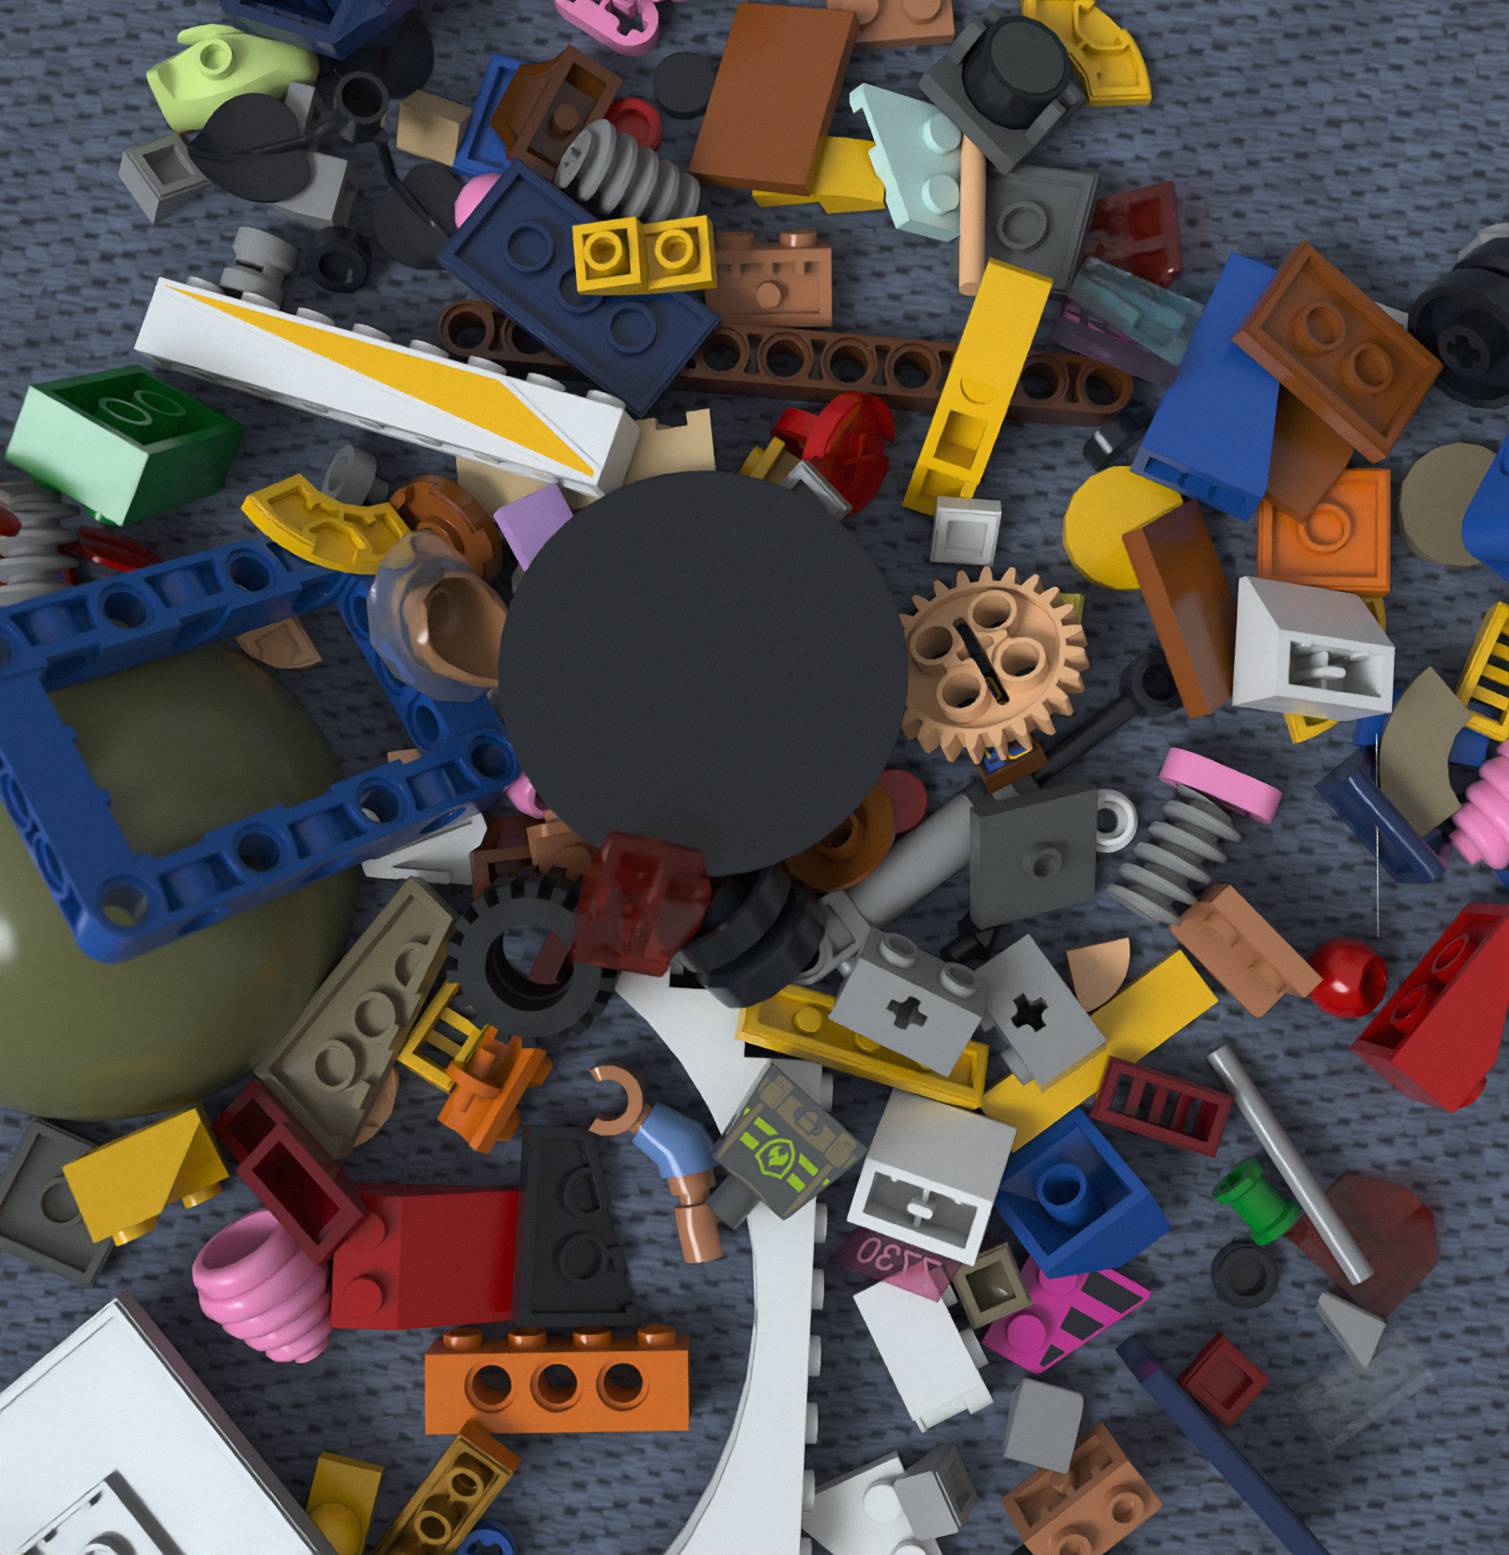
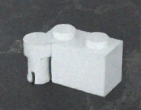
M921 1259L908 1266L905 1278L901 1277L902 1269L856 1292L853 1298L912 1420L916 1421L921 1432L924 1433L927 1429L966 1409L969 1410L970 1414H973L993 1404L994 1401L978 1370L989 1362L971 1326L959 1332L948 1310V1307L957 1303L958 1300L942 1267L939 1266L931 1271L928 1269L927 1278L923 1286L920 1283L924 1274V1259Z

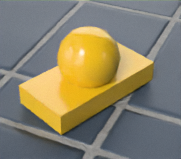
M323 1452L318 1459L305 1513L339 1555H364L385 1467Z

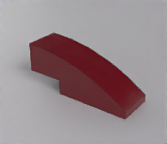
M253 1079L210 1126V1129L240 1162L241 1165L235 1170L236 1173L316 1266H323L369 1216L356 1188L340 1162L334 1160L262 1081Z

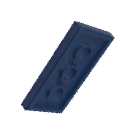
M517 156L436 256L437 261L442 267L598 390L623 401L626 404L625 411L636 420L646 419L718 329L722 318L688 291L641 295H581L578 293L572 226L600 221Z
M1130 1335L1115 1349L1143 1388L1293 1555H1331L1305 1523L1136 1335L1134 1337Z

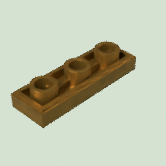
M467 1420L370 1555H452L514 1474L522 1458Z

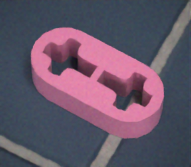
M553 0L558 13L567 21L624 56L638 57L648 53L656 45L660 36L658 11L655 4L647 0H639L632 3L624 0H598L601 2L599 5L591 0H576L574 3L570 0ZM612 10L626 19H632L636 13L642 14V23L645 30L641 33L633 29L627 36L622 35L620 20L611 14Z
M1170 748L1158 776V779L1176 788L1182 784L1203 795L1218 806L1264 824H1271L1283 796V793L1273 786L1208 758L1179 748Z

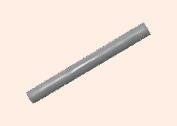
M1227 1043L1207 1055L1206 1058L1229 1094L1235 1096L1234 1101L1351 1284H1358L1375 1273L1374 1269L1229 1044Z

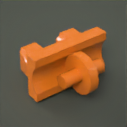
M493 1026L489 1027L469 1064L455 1059L449 1063L445 1073L457 1085L437 1118L442 1124L461 1135L474 1150L489 1154L496 1141L511 1140L521 1123L520 1110L516 1108V1105L527 1087L534 1088L542 1085L553 1067L552 1061L545 1056L547 1051L539 1045L537 1049L522 1048V1037L513 1035L508 1044L494 1040L498 1029Z

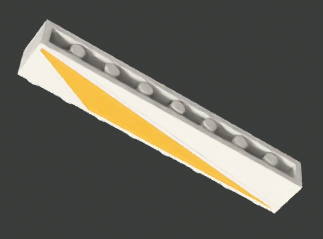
M162 277L158 279L134 349L165 369L550 485L556 483L557 487L597 499L621 488L624 483L642 429L625 411L626 404L614 396L595 390H589L586 398L565 393L566 387L549 377L535 373H529L526 381L506 376L507 371L503 367L489 360L470 356L467 364L448 359L449 355L444 350L419 340H411L409 348L390 343L392 339L387 334L363 324H354L352 331L334 327L335 322L332 319L310 309L298 308L295 316L279 311L280 307L276 303L253 293L243 292L240 300L225 296L226 292L222 288L197 277H188L186 284Z

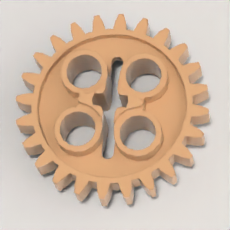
M984 566L978 582L970 583L968 576L963 570L958 571L957 587L948 590L939 580L933 582L936 594L934 599L928 601L921 596L914 595L912 600L918 612L914 617L899 614L904 629L908 654V690L901 730L908 740L917 737L924 752L928 754L941 744V748L950 762H953L959 756L963 748H967L974 764H980L985 748L989 747L995 748L997 755L1002 761L1007 760L1009 752L1008 743L1017 740L1028 751L1033 749L1030 736L1031 731L1038 728L1046 734L1053 735L1056 731L1050 715L1053 712L1061 715H1072L1074 711L1066 694L1084 693L1085 686L1079 672L1089 669L1090 665L1084 649L1088 643L1082 625H1078L1079 620L1072 604L1064 605L1059 588L1055 586L1044 591L1040 577L1036 574L1032 575L1021 585L1017 571L1013 567L1007 570L1001 581H995L990 567ZM1006 621L1001 626L989 628L994 623ZM959 624H966L984 659L989 667L994 670L1002 690L1009 698L1007 704L1000 705L997 703L978 665L971 658L962 637L956 630ZM949 651L941 658L932 659L938 653ZM1025 668H1035L1027 675L1015 676V674ZM977 698L971 705L957 708L964 700Z

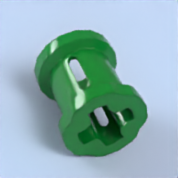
M1252 1157L1240 1162L1214 1187L1212 1196L1221 1205L1228 1203L1249 1226V1237L1256 1245L1262 1246L1274 1241L1292 1226L1300 1214V1207L1291 1198L1283 1199L1263 1177V1166Z

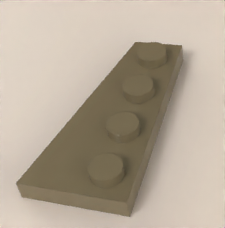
M409 876L312 996L293 1027L279 1044L252 1070L334 1160L348 1158L447 957L448 941L457 931L454 926L461 915L422 877Z

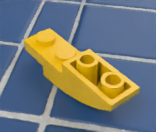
M991 257L989 258L902 506L934 517L937 496L973 497L1018 382L1047 301L1053 278Z

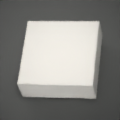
M937 496L930 543V562L993 567L1002 513L1001 501Z

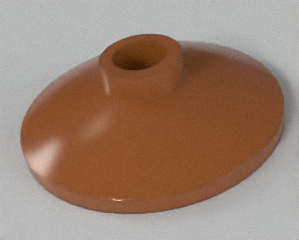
M876 783L863 802L840 826L820 842L800 854L785 860L790 874L804 881L812 891L822 893L844 890L867 878L885 859L895 838L897 813L891 797L881 785Z

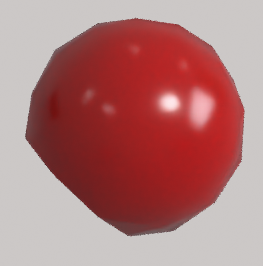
M1332 938L1320 945L1307 959V963L1323 979L1308 994L1321 1011L1336 1018H1361L1372 1012L1383 1000L1388 975L1385 961L1372 945L1356 938Z

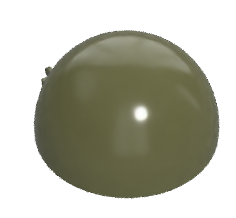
M109 619L118 627L129 628L119 620ZM221 640L47 694L64 726L72 725L76 731L78 739L75 747L98 789L107 788L113 799L109 809L132 852L137 853L141 851L143 857L152 854L155 860L198 844L204 834L280 804L284 806L285 810L322 796L330 785L345 780L339 760L324 732L303 703L276 676L257 661ZM0 799V1106L48 1118L82 1122L119 1121L156 1115L196 1103L227 1089L252 1073L256 1065L279 1044L293 1027L312 996L341 962L353 927L359 896L361 863L132 960L116 964L103 963L85 955L76 944L68 924ZM239 854L240 860L246 867L254 871L264 872L261 864L249 855ZM116 906L103 907L107 917L114 923L123 926L135 925L132 916L126 910Z

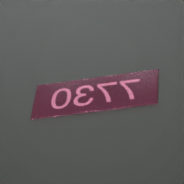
M862 1226L854 1228L832 1261L937 1303L962 1264L960 1261Z

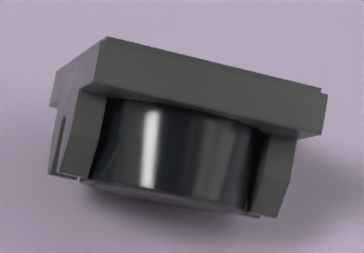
M993 2L986 8L979 19L975 17L955 40L947 54L929 68L917 84L931 101L1005 177L1065 123L1087 99L1085 94L1070 80L1071 62L1066 47L1056 33L1042 22L1032 18L1008 16Z

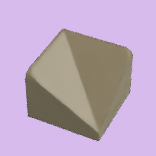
M1003 1238L982 1246L974 1266L954 1259L944 1262L967 1320L973 1330L1033 1305L1008 1243Z

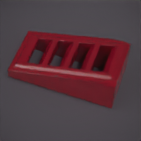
M1108 1054L1089 1117L1215 1158L1235 1096L1196 1081ZM1125 1074L1134 1078L1123 1112L1111 1109L1121 1075ZM1146 1082L1156 1084L1147 1117L1143 1119L1136 1117V1113ZM1171 1089L1179 1092L1170 1124L1166 1126L1159 1124L1169 1090ZM1192 1097L1201 1099L1202 1102L1192 1133L1182 1131Z

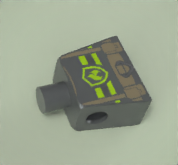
M769 1060L761 1069L712 1149L713 1157L731 1174L705 1203L722 1221L734 1230L760 1201L784 1221L860 1161L869 1150Z

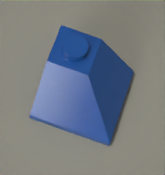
M1076 1106L1009 1156L994 1203L995 1208L1048 1280L1122 1267L1172 1229V1226L1150 1191L1079 1106Z

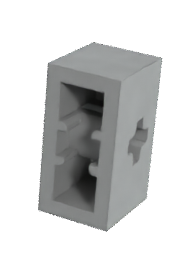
M871 926L839 987L828 1019L948 1077L983 1018L990 984L979 979L971 969L962 964L946 963L918 949L915 943L905 936L896 933L887 934Z
M1029 934L973 971L979 979L990 984L983 1018L979 1026L985 1033L994 1026L1009 1046L1008 1049L1001 1053V1056L1022 1086L1033 1080L1041 1093H1043L1106 1049L1107 1040ZM1024 1003L1032 1011L1038 1010L1040 1007L1044 1009V1012L1041 1014L1043 1028L1037 1032L1028 1024L1020 1028L1015 1026L1019 1021L1017 1008Z

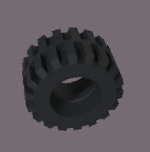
M539 865L524 866L518 875L514 876L509 871L499 876L490 887L486 886L460 916L454 926L457 931L448 941L446 955L454 957L453 961L446 968L448 983H460L461 985L453 997L460 1010L470 1005L476 1012L470 1022L480 1031L487 1023L495 1027L498 1031L494 1040L504 1044H508L511 1037L515 1035L522 1037V1048L537 1049L542 1037H547L550 1046L553 1047L565 1043L571 1031L577 1036L581 1035L590 1028L595 1016H601L621 975L622 969L620 968L626 954V942H620L619 940L624 929L620 916L610 917L608 910L612 901L604 891L597 897L588 891L592 884L591 880L581 874L575 882L566 879L567 868L552 866L548 873H540ZM519 925H536L554 932L564 941L572 955L574 964L573 975L565 981L548 985L537 984L521 977L510 966L503 948L505 931Z

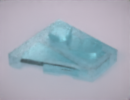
M1088 256L1078 271L1068 294V297L1080 304L1079 306L1084 312L1095 318L1105 320L1168 363L1177 367L1190 344L1205 309L1204 305L1092 256Z

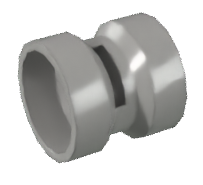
M239 227L232 246L236 254L232 266L224 269L218 286L226 292V296L240 300L243 292H249L269 299L280 307L285 295L281 284L284 276L293 272L300 254L299 251L286 241L267 232L250 227Z

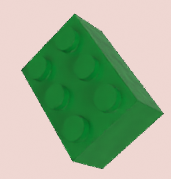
M136 364L30 385L4 459L27 471L28 478L34 484L50 491L63 492L84 504L87 513L96 520L109 525L125 526L216 494L227 476L246 426Z

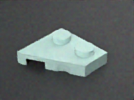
M862 83L850 92L849 102L853 113L864 111L876 146L871 148L868 154L876 176L881 179L885 186V200L896 229L945 242L960 236L961 130L936 105Z

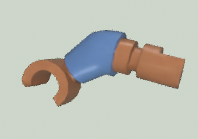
M603 1061L592 1066L589 1072L596 1082L613 1080L625 1088L628 1095V1107L623 1113L616 1116H606L599 1113L589 1131L601 1136H611L630 1130L635 1134L631 1142L657 1164L660 1177L668 1179L670 1194L679 1196L680 1203L675 1205L673 1209L685 1263H700L723 1257L717 1224L722 1222V1220L705 1203L711 1196L710 1188L717 1185L714 1167H717L720 1163L712 1155L714 1142L704 1125L660 1101H657L653 1107L645 1102V1086L640 1075L631 1066L619 1061Z

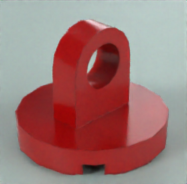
M850 389L836 396L819 416L796 408L786 409L772 428L770 434L772 439L776 436L786 443L787 452L800 460H809L853 507L846 514L847 516H852L861 511L876 495L887 474L890 458L883 456L885 441L893 442L895 439V426L891 409L881 397Z

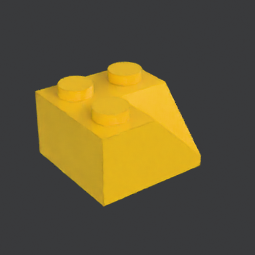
M202 1101L85 1152L62 1166V1170L94 1243L112 1236L116 1246L122 1245L155 1229V1223L160 1221L158 1214L162 1213L166 1205L182 1199L187 1209L223 1192L219 1181L230 1177L231 1169L217 1136L210 1129L211 1122Z

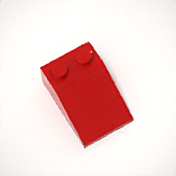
M1467 903L1348 1048L1407 1098L1454 1114L1458 1108H1464L1474 1102L1483 1092L1487 1084L1485 1075L1497 1060L1509 1005V905Z
M352 1182L369 1216L334 1253L330 1328L405 1330L511 1320L519 1187Z

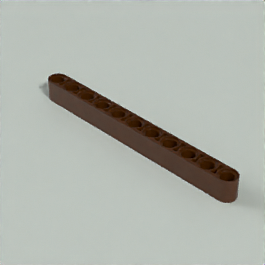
M457 301L449 305L440 315L437 325L438 337L450 358L454 361L467 364L469 357L474 356L498 364L507 371L506 375L527 377L529 373H535L554 380L588 382L546 348L537 354L520 352L518 350L520 341L528 334L487 301ZM721 322L718 329L669 390L829 404L836 396L851 389L881 397L891 410L935 413L959 343ZM478 326L486 330L483 341L476 347L464 349L456 345L458 336L468 327ZM725 348L733 351L738 356L739 361L728 371L719 372L713 370L705 363L706 357L716 349ZM1029 350L1003 420L1101 427L1117 416L1131 399L1134 388L1133 377L1127 366L1119 360L1110 357ZM779 354H788L798 359L802 368L791 377H781L770 371L768 363ZM848 359L855 361L861 366L864 376L856 382L846 383L838 380L830 368L834 363ZM904 365L916 366L923 371L926 377V384L912 389L904 387L895 378L894 371ZM1028 376H1036L1043 379L1050 388L1051 397L1043 400L1029 397L1022 388L1021 379ZM1095 381L1103 383L1112 393L1113 403L1102 406L1092 402L1085 393V384Z

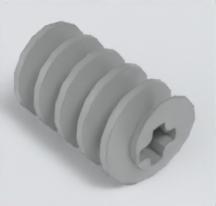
M597 119L576 137L562 157L554 179L555 186L562 190L577 177L579 182L575 197L578 201L584 203L596 191H599L600 195L596 207L599 214L602 216L608 215L619 204L621 207L617 219L636 216L637 218H642L640 221L642 224L695 217L699 205L700 186L699 181L689 173L679 174L678 167L669 160L659 161L658 154L648 146L638 147L637 140L627 132L616 134V127L607 119Z
M32 482L0 483V502L6 504L2 507L17 516L22 526L19 535L16 537L0 536V555L6 557L0 559V582L6 584L0 586V607L75 587L70 583L57 579L58 572L78 567V560L59 553L60 545L77 542L80 534L60 526L61 519L81 515V508L61 500L63 492L50 491Z
M1182 784L1178 785L1177 788L1185 803L1170 800L1163 806V813L1171 824L1154 821L1148 827L1149 834L1158 846L1139 842L1133 848L1134 854L1143 867L1130 863H1123L1119 867V874L1128 885V888L1115 884H1108L1105 887L1106 892L1115 900L1153 925H1158L1161 921L1180 927L1183 920L1172 907L1174 901L1195 906L1198 900L1187 886L1189 880L1210 885L1213 879L1201 863L1204 859L1225 864L1228 859L1216 844L1218 839L1222 838L1237 843L1242 840V836L1231 823V818L1203 795Z

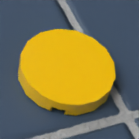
M1113 466L1090 476L1070 498L1063 518V546L1073 567L1091 584L1114 591H1140L1139 583L1122 540V534L1173 505L1183 502L1179 492L1130 472L1131 466Z

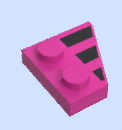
M1027 1251L1018 1269L1033 1305L986 1324L979 1340L981 1344L1035 1375H1039L1146 1302L1152 1291L1115 1268L1048 1280Z

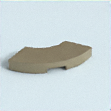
M1430 665L1425 666L1410 680L1392 704V712L1388 713L1381 730L1382 735L1377 765V786L1421 837H1424L1462 808L1450 786L1448 757L1456 734L1473 716Z

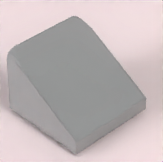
M178 133L123 151L119 177L153 225L213 184L193 164L188 155V146Z
M1327 1291L1326 1293L1322 1292L1315 1309L1360 1373L1363 1374L1370 1363L1386 1323L1383 1322L1384 1319Z
M1022 1379L1013 1391L1009 1405L1003 1457L1067 1474L1082 1417L1084 1394L1033 1379Z
M951 1441L925 1455L901 1473L893 1483V1488L912 1531L920 1541L960 1532L978 1499V1495L957 1448Z

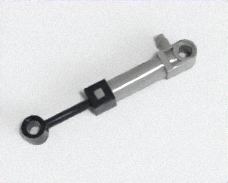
M1163 649L1152 650L1131 661L1126 666L1119 680L1118 691L1120 695L1047 749L1044 754L1049 763L1048 765L992 794L989 793L981 777L978 776L958 791L957 796L894 842L885 859L867 878L847 889L826 892L820 895L819 898L823 901L828 914L825 936L818 947L816 961L810 967L803 969L791 983L800 986L813 984L835 968L844 978L871 926L881 930L970 863V807L1042 790L1041 786L1135 715L1139 718L1159 717L1182 707L1184 704ZM1147 668L1160 670L1166 676L1169 690L1163 700L1153 699L1146 694L1142 686V677Z

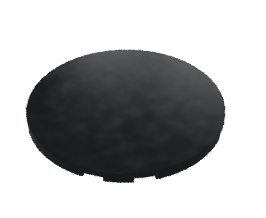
M683 471L639 480L606 494L570 518L548 539L523 575L508 608L501 634L498 656V690L501 713L508 739L519 765L542 800L571 830L591 845L614 858L639 868L667 875L692 878L724 877L773 866L800 854L820 842L840 826L863 802L887 765L900 733L908 690V654L904 629L897 605L885 578L872 557L856 537L835 517L798 493L764 479L722 471Z

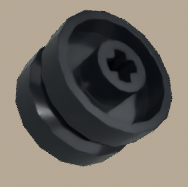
M1509 237L1493 238L1474 248L1454 266L1449 274L1439 278L1419 295L1408 313L1407 332L1445 365L1433 384L1448 397L1473 408L1499 409L1509 405Z
M782 861L773 866L724 877H684L675 886L664 904L656 929L659 944L681 965L691 972H695L697 980L718 1001L728 1008H748L773 997L793 982L808 965L825 936L828 914L823 901L804 881L792 876L787 863Z

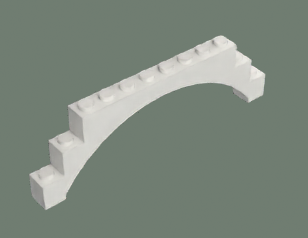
M621 919L624 929L619 940L620 942H626V954L620 968L622 972L614 990L648 1021L680 1060L708 1105L721 1134L761 1069L769 1060L826 1112H831L833 1098L832 1073L822 1072V1065L796 1057L744 1054L745 1043L747 1042L734 1039L740 1008H728L718 1001L706 988L669 987L670 974L683 975V965L659 944L656 929L658 921ZM816 1196L784 1221L762 1201L747 1216L753 1253L754 1323L747 1375L733 1428L713 1477L686 1525L663 1555H812L811 1538L801 1537L802 1512H813L815 1498L814 1470H804L805 1444H816L818 1431L817 1403L807 1402L808 1376L819 1377L821 1339L820 1336L810 1335L811 1309L822 1310L824 1272L823 1269H813L814 1243H825L827 1206L826 1203H816Z

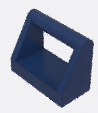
M1368 745L1359 747L1314 786L1376 860L1378 827V862L1396 883L1427 884L1440 877L1447 870L1451 841L1438 826L1424 837L1417 833L1376 785V754Z

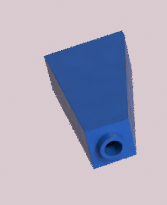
M1232 251L1140 445L1130 472L1190 498L1196 497L1199 502L1248 522L1268 487L1279 381L1234 343L1231 337L1277 270L1264 259L1245 257Z

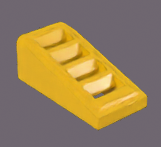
M1498 601L1489 607L1485 614L1454 694L1465 707H1467L1470 698L1473 697L1503 710L1498 722L1468 709L1473 716L1464 725L1465 728L1501 743L1509 738V696L1508 698L1477 685L1480 676H1484L1509 687V672L1487 663L1490 654L1509 661V647L1496 642L1500 633L1509 636V605Z
M446 979L405 1040L396 1061L446 1094L451 1095L457 1083L446 1075V1068L420 1053V1050L425 1042H428L455 1060L469 1064L491 1025L487 1023L480 1031L468 1019L447 1007L461 985L460 983H448V979ZM439 1019L468 1036L462 1047L433 1030Z

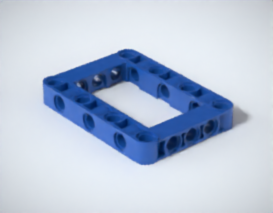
M265 534L0 607V799L68 924L76 944L85 955L98 962L110 964L132 960L480 814L490 808L518 779L522 768L510 744L506 728L482 687L467 685L434 672L426 661L423 652L418 650L412 642L408 620L404 617L401 606L405 590L412 584H421L412 567L394 573L379 575L345 573L309 562L283 548ZM236 584L241 585V586L245 587V588L248 589V590H244V589H242L241 587L237 586ZM335 605L422 757L405 764L402 763L401 759H397L332 784L322 796L285 810L284 806L280 804L204 834L198 844L156 860L152 854L143 857L141 851L133 853L109 809L113 799L107 788L98 789L75 747L78 739L76 731L72 725L64 726L47 694ZM109 619L119 620L129 628L118 627ZM474 766L479 768L486 776L479 773ZM362 808H366L374 812L375 815L379 818L380 822L374 821L371 818H369L363 812ZM239 854L249 855L261 864L264 872L254 871L246 867L240 860ZM116 906L126 910L132 916L135 925L123 926L114 923L107 917L103 907Z

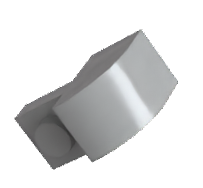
M293 81L290 82L286 100L283 103L295 114L299 126L298 137L306 135L318 123L321 113L328 111L316 87ZM321 139L311 148L301 150L310 167V178L306 187L285 201L271 203L278 214L287 222L312 233H316L329 226L348 228L360 185V180L348 160L317 152Z

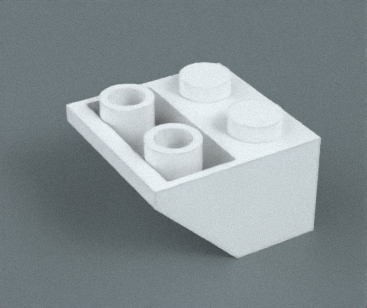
M1250 576L1239 578L1232 706L1337 721H1350L1392 712L1395 647L1358 594Z
M893 1087L867 1153L846 1221L974 1266L981 1249L1018 1127Z

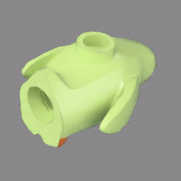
M207 24L182 30L178 34L177 42L179 44L191 45V47L154 65L150 70L146 71L149 85L166 121L178 134L187 135L192 130L203 129L213 112L224 102L235 96L246 93L268 94L283 102L286 99L291 81L313 86L319 74V59L316 52L275 39L244 32L231 26Z

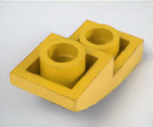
M828 136L810 197L752 190V197L760 207L819 202L827 214L887 208L885 186L881 179L876 176L868 151L876 146V143L868 140Z
M707 215L642 224L635 216L572 226L577 292L581 295H641L718 287L713 223Z

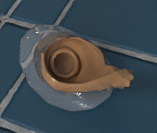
M429 529L407 532L393 545L381 561L368 595L367 609L370 642L397 679L434 700L471 703L492 688L498 687V656L501 634L508 608L497 592L482 580L468 559Z

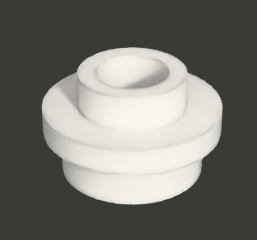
M1111 789L1098 790V810L1107 809L1111 811L1115 816L1116 822L1114 828L1109 833H1101L1097 830L1096 852H1114L1125 847L1133 839L1138 824L1137 813L1132 802L1122 793Z

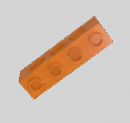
M653 1324L642 1326L637 1329V1336H612L611 1328L607 1326L578 1327L573 1329V1337H547V1329L543 1327H518L508 1331V1338H482L481 1329L462 1327L444 1331L443 1339H435L425 1353V1435L458 1434L467 1420L487 1434L689 1431L690 1335H676V1327L671 1325ZM628 1363L639 1370L642 1381L634 1387L623 1388L613 1383L609 1377L608 1370L615 1364ZM553 1364L565 1365L574 1372L577 1383L567 1389L556 1388L546 1380L544 1369ZM488 1365H496L503 1368L510 1376L511 1386L503 1390H495L488 1387L481 1378L480 1369Z

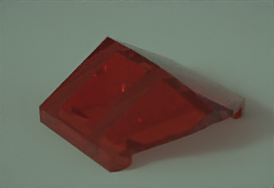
M1172 180L1098 199L1072 301H1076L1082 306L1084 305L1087 309L1091 308L1101 312L1109 319L1113 317V319L1116 318L1118 320L1143 315L1153 309L1184 269L1176 188Z
M611 829L583 875L570 950L571 960L661 978L669 970L672 958L700 928L712 894L705 867L706 862L701 849Z
M1343 1173L1324 1193L1375 1273L1364 1281L1352 1285L1306 1212L1291 1226L1285 1235L1356 1306L1385 1320L1438 1265L1434 1214L1405 1186Z

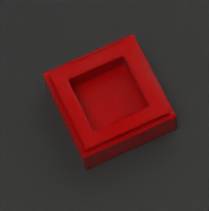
M1218 1332L1176 1380L1229 1428L1271 1379Z

